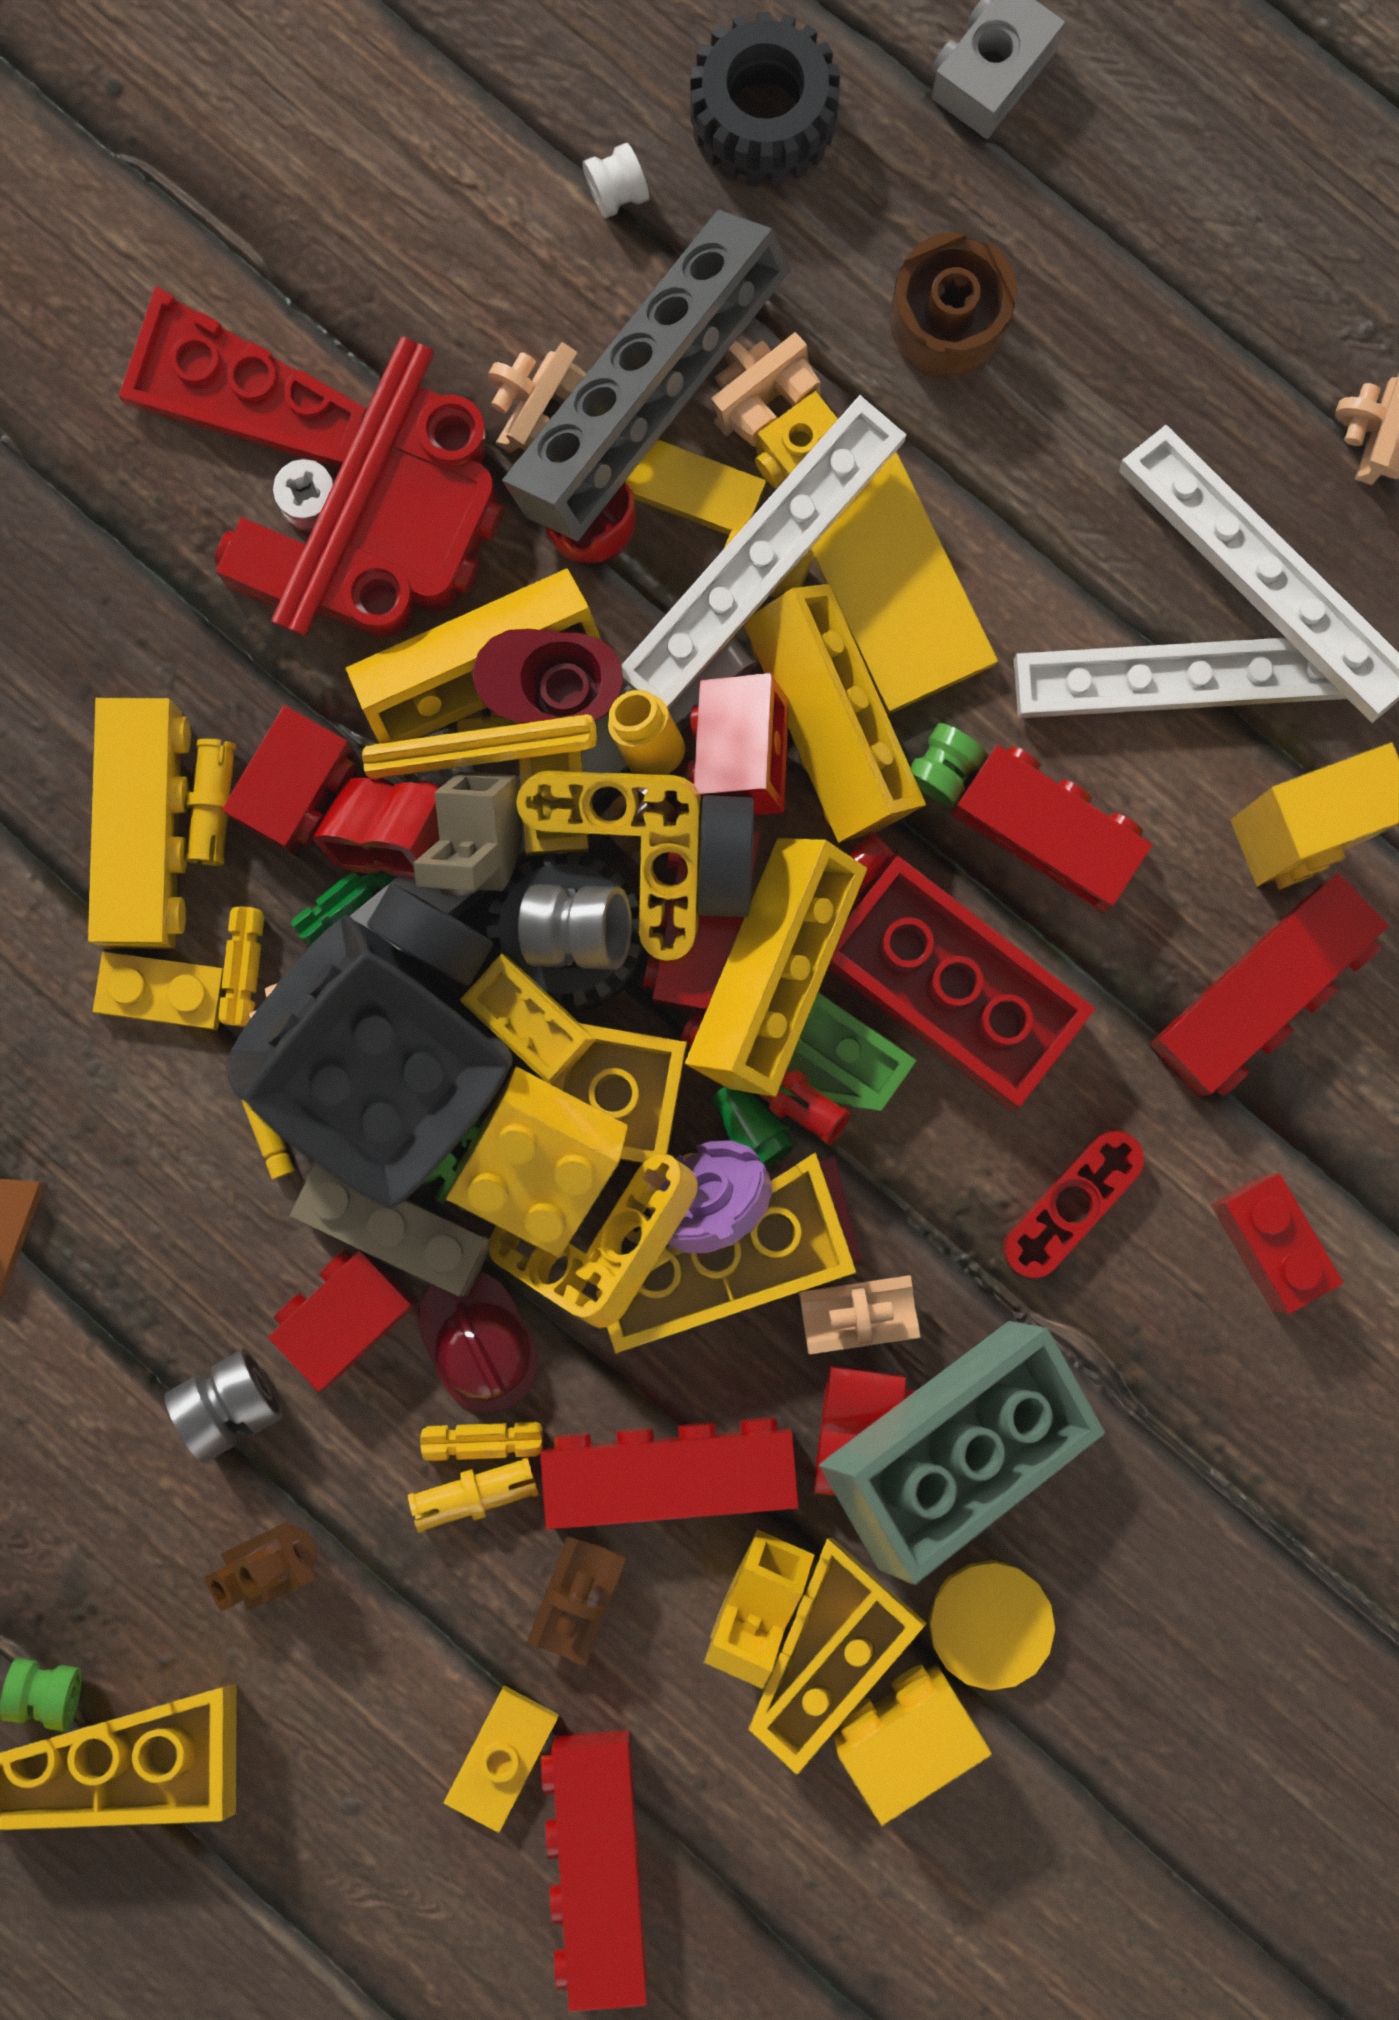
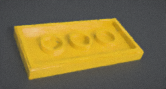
M895 452L809 550V553L814 554L813 562L824 584H830L887 715L996 666L998 662L897 452Z

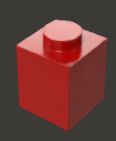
M240 517L234 532L227 531L217 547L215 564L218 567L216 573L227 588L277 608L306 544Z

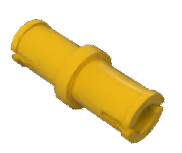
M218 739L197 740L193 792L187 793L185 805L191 808L188 847L185 854V861L197 863L198 860H201V865H225L224 851L228 816L222 811V808L230 796L234 752L237 746L235 743L226 741L224 745H221V740Z
M528 1457L478 1474H474L473 1469L460 1473V1480L422 1492L408 1494L411 1513L416 1518L414 1523L418 1533L472 1515L474 1521L486 1517V1510L530 1496H538V1489Z

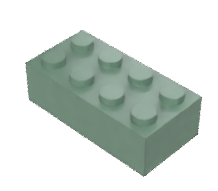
M1008 1321L818 1466L880 1571L916 1584L1103 1436L1105 1431L1048 1328Z

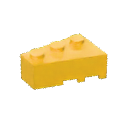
M1392 742L1273 786L1230 820L1256 887L1275 880L1278 889L1282 890L1314 877V874L1330 868L1329 865L1345 859V850L1399 825V758Z
M827 1538L809 1587L803 1596L796 1613L797 1616L749 1727V1730L796 1775L927 1624L834 1538Z

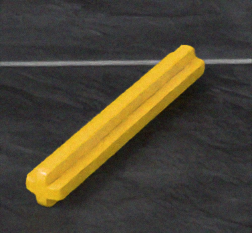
M580 715L374 744L363 749L362 759L366 775L369 778L375 779L587 750L596 746L597 732L593 717L590 715Z

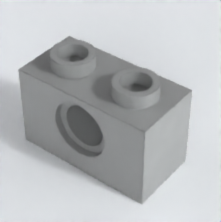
M980 0L968 19L967 27L970 28L958 44L950 40L940 51L933 63L931 71L936 76L931 99L985 139H988L1057 51L1065 21L1036 0ZM995 52L1000 54L1005 61L992 63L985 60L980 54Z

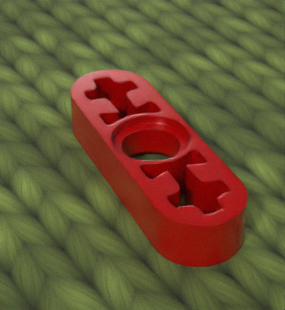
M1111 1131L1095 1137L1008 1232L1002 1247L1003 1257L1007 1266L1014 1273L1029 1278H1039L1051 1273L1140 1175L1144 1165V1153L1139 1142L1133 1136L1121 1131ZM1105 1145L1107 1148L1113 1149L1122 1145L1127 1150L1122 1160L1128 1168L1125 1173L1119 1170H1112L1104 1176L1099 1184L1109 1188V1192L1103 1198L1099 1189L1091 1181L1078 1176L1077 1173L1084 1166L1089 1175L1095 1174L1105 1162V1157L1100 1153L1101 1148ZM1070 1186L1082 1189L1090 1201V1209L1087 1216L1076 1223L1065 1221L1056 1209V1200L1059 1193ZM1044 1211L1048 1221L1057 1229L1067 1232L1069 1236L1061 1243L1057 1235H1051L1041 1247L1042 1253L1046 1256L1045 1261L1042 1264L1036 1261H1029L1023 1265L1018 1259L1023 1249L1017 1242L1021 1236L1034 1239L1041 1234L1047 1226L1036 1221V1218Z

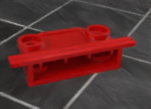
M400 337L271 619L273 624L306 638L317 614L323 617H331L373 636L390 637L400 633L407 627L413 616L414 605L429 611H441L450 607L455 602L459 592L467 595L471 590L480 566V561L474 558L483 538L491 541L497 533L504 514V507L497 504L492 477L489 471L481 464L486 453L485 424L478 407L465 397L459 395L442 396L420 387L435 355L434 350L417 344L406 337Z

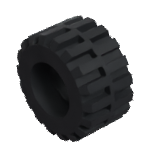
M757 12V21L748 22L745 14L733 18L732 30L728 32L723 26H720L712 32L711 46L702 44L697 53V66H692L690 110L693 137L698 148L704 146V159L712 167L720 162L723 163V176L734 181L738 174L746 176L747 186L759 187V179L770 178L771 187L784 185V178L788 173H791L795 180L807 174L808 161L817 166L825 156L826 145L831 146L835 135L841 89H839L840 72L838 64H832L833 51L827 42L816 45L818 32L807 24L802 30L795 28L796 18L783 14L781 22L770 20L771 12ZM757 83H769L788 91L794 97L797 104L782 116L761 119L741 111L733 103L732 98L747 86Z
M568 852V857L557 858L555 853L542 855L543 861L534 865L527 861L518 867L520 873L513 880H509L506 887L501 891L502 893L498 901L492 900L489 910L491 924L487 926V938L493 942L492 952H490L493 961L500 954L507 955L568 1013H578V1009L590 1007L592 1010L602 1006V1001L612 995L615 998L624 990L623 985L629 977L633 978L638 969L640 954H643V945L639 935L640 908L634 893H631L627 887V882L618 872L614 874L608 869L606 863L594 858L593 862L583 859L581 853ZM536 884L563 885L568 889H574L576 894L584 886H613L623 889L629 900L632 932L628 954L622 966L615 970L581 968L580 966L563 969L528 964L520 947L518 922L520 907L529 887Z

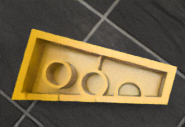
M816 1152L771 1181L772 1194L766 1213L752 1231L734 1244L710 1253H685L670 1246L665 1248L625 1313L617 1322L607 1327L615 1353L856 1273ZM601 1290L596 1292L598 1300L603 1293Z
M237 1684L221 1687L0 1753V1830L223 1821L236 1814Z

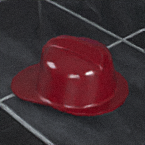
M528 628L507 630L490 638L478 651L472 669L474 689L483 704L497 716L518 723H530L580 715H590L594 721H597L608 714L614 701L620 697L624 683L620 660L613 649L599 638L580 633H564Z
M480 1271L469 1296H457L434 1284L430 1285L420 1302L418 1325L422 1341L444 1387L457 1403L475 1412L496 1413L512 1408L527 1396L536 1380L538 1358L533 1340L512 1297L500 1281L483 1271Z

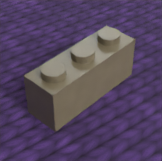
M316 1163L290 1214L292 1218L457 1296H469L489 1254V1246L492 1242L490 1237L407 1198L391 1209L377 1204L346 1186Z

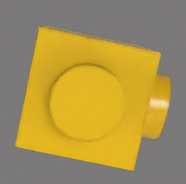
M816 391L758 433L756 453L759 456L755 458V463L763 477L773 488H777L784 482L838 420Z

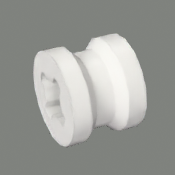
M628 143L615 147L612 156L603 160L592 157L582 161L588 186L604 218L617 214L619 207L625 203L641 204L650 200L644 174L635 153Z
M305 459L292 461L281 468L275 477L273 486L275 501L292 526L302 531L311 532L332 488L333 480L325 467L315 461ZM309 483H312L309 489H306L302 492L296 491V489L300 490L301 488L308 486Z

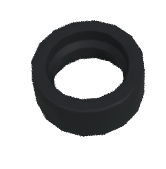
M703 797L699 887L700 915L749 916L754 801L752 797Z
M394 883L389 885L367 922L369 929L391 944L442 974L467 986L471 984L493 947V942L482 934Z

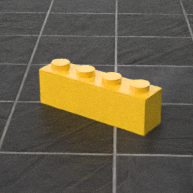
M568 568L346 667L360 705L379 744L420 738L486 708L474 689L472 669L478 651L490 638L502 632L528 628L564 633H580L594 636L601 640L589 606Z
M830 584L792 588L754 613L744 624L751 641L752 652L761 664L764 673H771L789 699V731L799 751L800 762L808 772L822 804L824 817L833 829L838 843L866 836L870 832L876 833L925 806V800Z
M169 698L95 699L88 942L102 949H176V934H183L185 930L186 908L183 897H177L178 873H185L187 868V861H185L187 843L185 837H179V813H187L188 807L185 805L189 785L186 777H180L181 753H188L190 750L191 729L188 717H182V711Z
M777 838L751 901L749 916L744 918L685 1061L686 1065L728 1089L776 1097L867 871L865 866L827 840Z

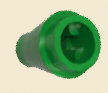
M723 1087L711 1098L710 1101L718 1111L730 1141L750 1147L766 1169L779 1162L794 1148L795 1145L788 1136L791 1129L752 1093Z

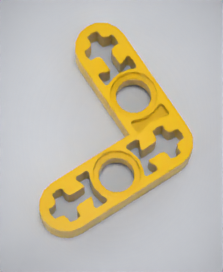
M547 770L531 776L518 791L516 800L520 817L531 828L546 832L641 836L639 912L641 943L649 954L665 961L676 960L687 954L696 939L699 922L702 802L700 793L695 785L686 778L671 775ZM545 784L551 786L552 796L572 798L576 794L574 785H583L584 789L579 802L582 819H573L575 805H559L552 811L550 817L544 816L542 806L532 804L531 796L537 795ZM610 786L622 792L627 803L624 816L610 821L596 814L593 809L592 798L594 792L599 788ZM636 787L647 789L644 797L645 802L663 801L668 790L677 791L678 801L688 803L689 811L681 812L677 822L667 821L666 811L646 809L643 813L645 822H636L634 819L639 806ZM664 852H673L683 857L688 867L686 879L676 885L664 884L658 880L653 870L656 856ZM652 895L664 899L688 897V904L677 901L674 906V924L676 927L685 928L686 933L678 934L672 945L664 943L662 933L653 932L652 926H659L665 915V900L653 903Z
M654 1155L646 1160L637 1170L588 1251L584 1253L568 1243L560 1258L567 1256V1269L561 1279L553 1284L549 1283V1272L552 1265L560 1258L499 1226L495 1227L490 1237L492 1239L489 1246L490 1257L497 1265L574 1316L598 1328L609 1327L617 1322L625 1313L692 1205L697 1194L698 1185L695 1173L670 1155ZM665 1181L671 1182L665 1192L660 1191ZM646 1208L654 1212L651 1219L643 1214ZM641 1226L642 1235L638 1246L629 1254L622 1255L621 1246L624 1237L630 1230ZM521 1240L536 1248L531 1253L530 1258L516 1250ZM587 1281L603 1291L597 1302L581 1292Z

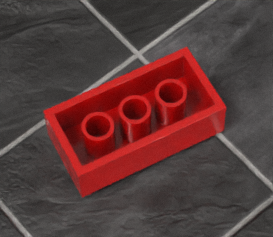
M898 855L847 919L827 968L1009 1111L1017 1109L1023 1104L1096 1009Z

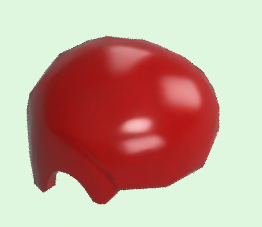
M624 482L578 541L545 527L547 539L561 554L575 562L592 564L616 557L624 550L634 535L636 511L633 490Z

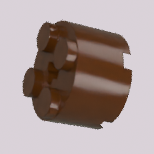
M947 232L922 241L907 256L895 283L890 308L892 336L902 354L917 366L921 373L929 377L966 374L986 364L1003 344L1015 307L1017 284L1015 274L1007 258L997 247L986 241L984 245L978 241L966 238L967 234ZM947 301L949 305L946 306L943 302Z

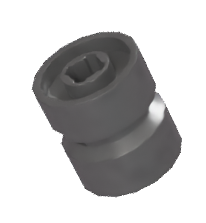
M536 884L530 886L524 895L518 922L519 942L526 962L532 966L561 967L563 965H571L575 960L576 964L581 968L614 970L620 968L627 957L632 932L631 910L625 891L620 887L584 886L576 894L574 889H568L563 885Z
M241 1349L211 1367V1378L208 1380L197 1375L165 1393V1403L175 1428L191 1453L202 1463L237 1445V1434L239 1432L252 1436L283 1418L279 1400L271 1383L258 1362L246 1349Z

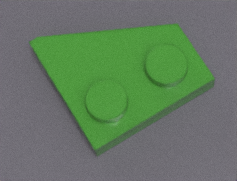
M818 990L787 1070L789 1072L799 1070L808 1076V1084L835 1103L882 1111L917 1061V1058ZM780 1085L778 1090H780L788 1096L797 1097L792 1092L787 1090L785 1087Z

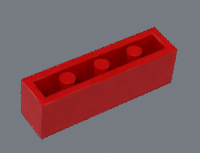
M1338 872L1322 881L1155 1037L1149 1045L1198 1097L1212 1094L1215 1090L1221 1096H1224L1249 1074L1250 1071L1243 1064L1254 1053L1261 1049L1267 1055L1292 1034L1294 1029L1287 1022L1303 1007L1309 1013H1312L1338 990L1332 982L1337 975L1347 966L1356 972L1382 949V946L1376 939L1390 925Z
M770 1417L741 1420V1431L716 1433L715 1423H695L678 1426L679 1436L654 1438L653 1428L616 1431L617 1442L592 1444L591 1433L554 1436V1447H546L540 1453L546 1530L798 1509L792 1431L790 1427L778 1428L777 1418Z
M630 1730L556 1735L551 1748L552 1755L541 1756L543 1794L555 1795L556 1819L546 1820L545 1824L548 1860L559 1859L560 1884L550 1885L552 1925L563 1924L565 1949H556L554 1951L556 1990H568L569 2012L646 2006L648 1985Z

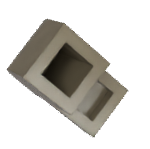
M459 772L435 792L440 840L414 862L416 887L440 888L441 893L449 896L468 895L478 889L502 891L506 887L516 865L521 837V817L516 804L519 791L517 775Z

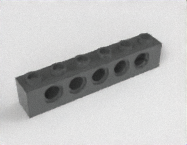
M721 210L716 211L503 478L504 485L526 518L575 541L582 537L791 271L772 228Z

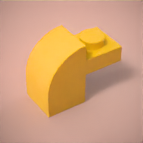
M757 1529L738 1567L710 1635L712 1640L704 1663L763 1689L772 1672L784 1630L803 1595L814 1554Z

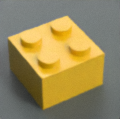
M581 1024L596 1038V1041L554 1087L628 1125L620 1160L643 1164L654 1155H668L687 1049L686 1042Z
M515 1067L460 1160L446 1199L560 1258L618 1165L628 1125L534 1075Z
M922 1664L907 1670L891 1683L894 1692L875 1704H872L870 1699L860 1701L842 1721L841 1726L833 1732L839 1758L881 1826L992 1755L979 1730L938 1664L928 1670H925Z

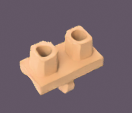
M796 332L772 351L763 340L748 351L735 341L724 355L729 366L715 376L722 390L711 398V403L718 415L714 419L715 424L725 436L735 431L752 446L757 447L758 433L777 419L766 406L768 403L781 394L794 407L814 391L821 395L820 381L812 367L808 364L807 344Z
M562 342L555 352H548L532 381L528 378V375L536 361L525 353L521 352L512 367L499 362L493 364L488 377L499 390L491 405L496 410L507 413L514 399L520 400L497 439V445L509 453L520 447L526 451L550 421V418L543 414L550 399L553 398L560 404H563L586 376V373L580 367L572 363L578 352Z
M1399 374L1398 377L1390 378L1380 404L1376 403L1380 387L1366 383L1363 384L1359 397L1341 399L1335 412V417L1338 421L1348 426L1344 439L1346 443L1353 446H1361L1366 432H1371L1355 480L1372 485L1380 475L1399 479Z
M911 1275L799 1292L808 1354L920 1338Z

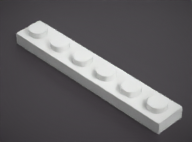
M859 395L622 664L624 682L633 690H644L659 697L669 710L905 442L906 434Z
M1167 425L1122 460L1119 473L1371 723L1376 721L1399 701V652Z
M1287 638L1018 653L1014 658L1018 718L1347 699Z

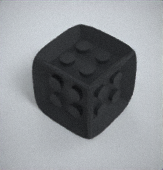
M345 915L312 943L250 1018L226 1059V1071L233 1092L238 1098L246 1102L252 1111L275 1133L355 1192L391 1209L404 1201L423 1184L478 1119L505 1079L512 1063V1057L505 1043L483 1022L478 1021L460 999L384 938L366 926L354 921L352 917Z

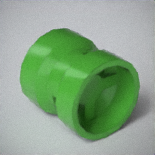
M939 723L928 738L929 749L925 756L915 758L910 768L922 793L942 805L955 808L965 794V781L970 774L980 771L989 755L970 736L950 725Z
M16 1658L10 1666L0 1702L1 1720L7 1723L22 1725L29 1719L34 1718L35 1721H41L46 1729L66 1732L72 1724L79 1702L82 1684L81 1669L60 1665L54 1670H42L36 1660Z

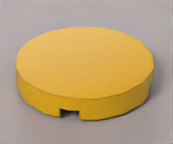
M994 1560L967 1564L948 1576L934 1598L928 1619L932 1646L946 1669L965 1684L987 1690L1015 1687L1036 1674L1050 1654L1055 1633L1052 1606L1040 1585L1019 1568Z

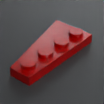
M156 285L119 393V398L124 405L341 468L367 411L362 405L302 370L296 371L274 358L271 352L252 341L248 343L224 329L218 321L201 311L195 312L183 305L172 294Z

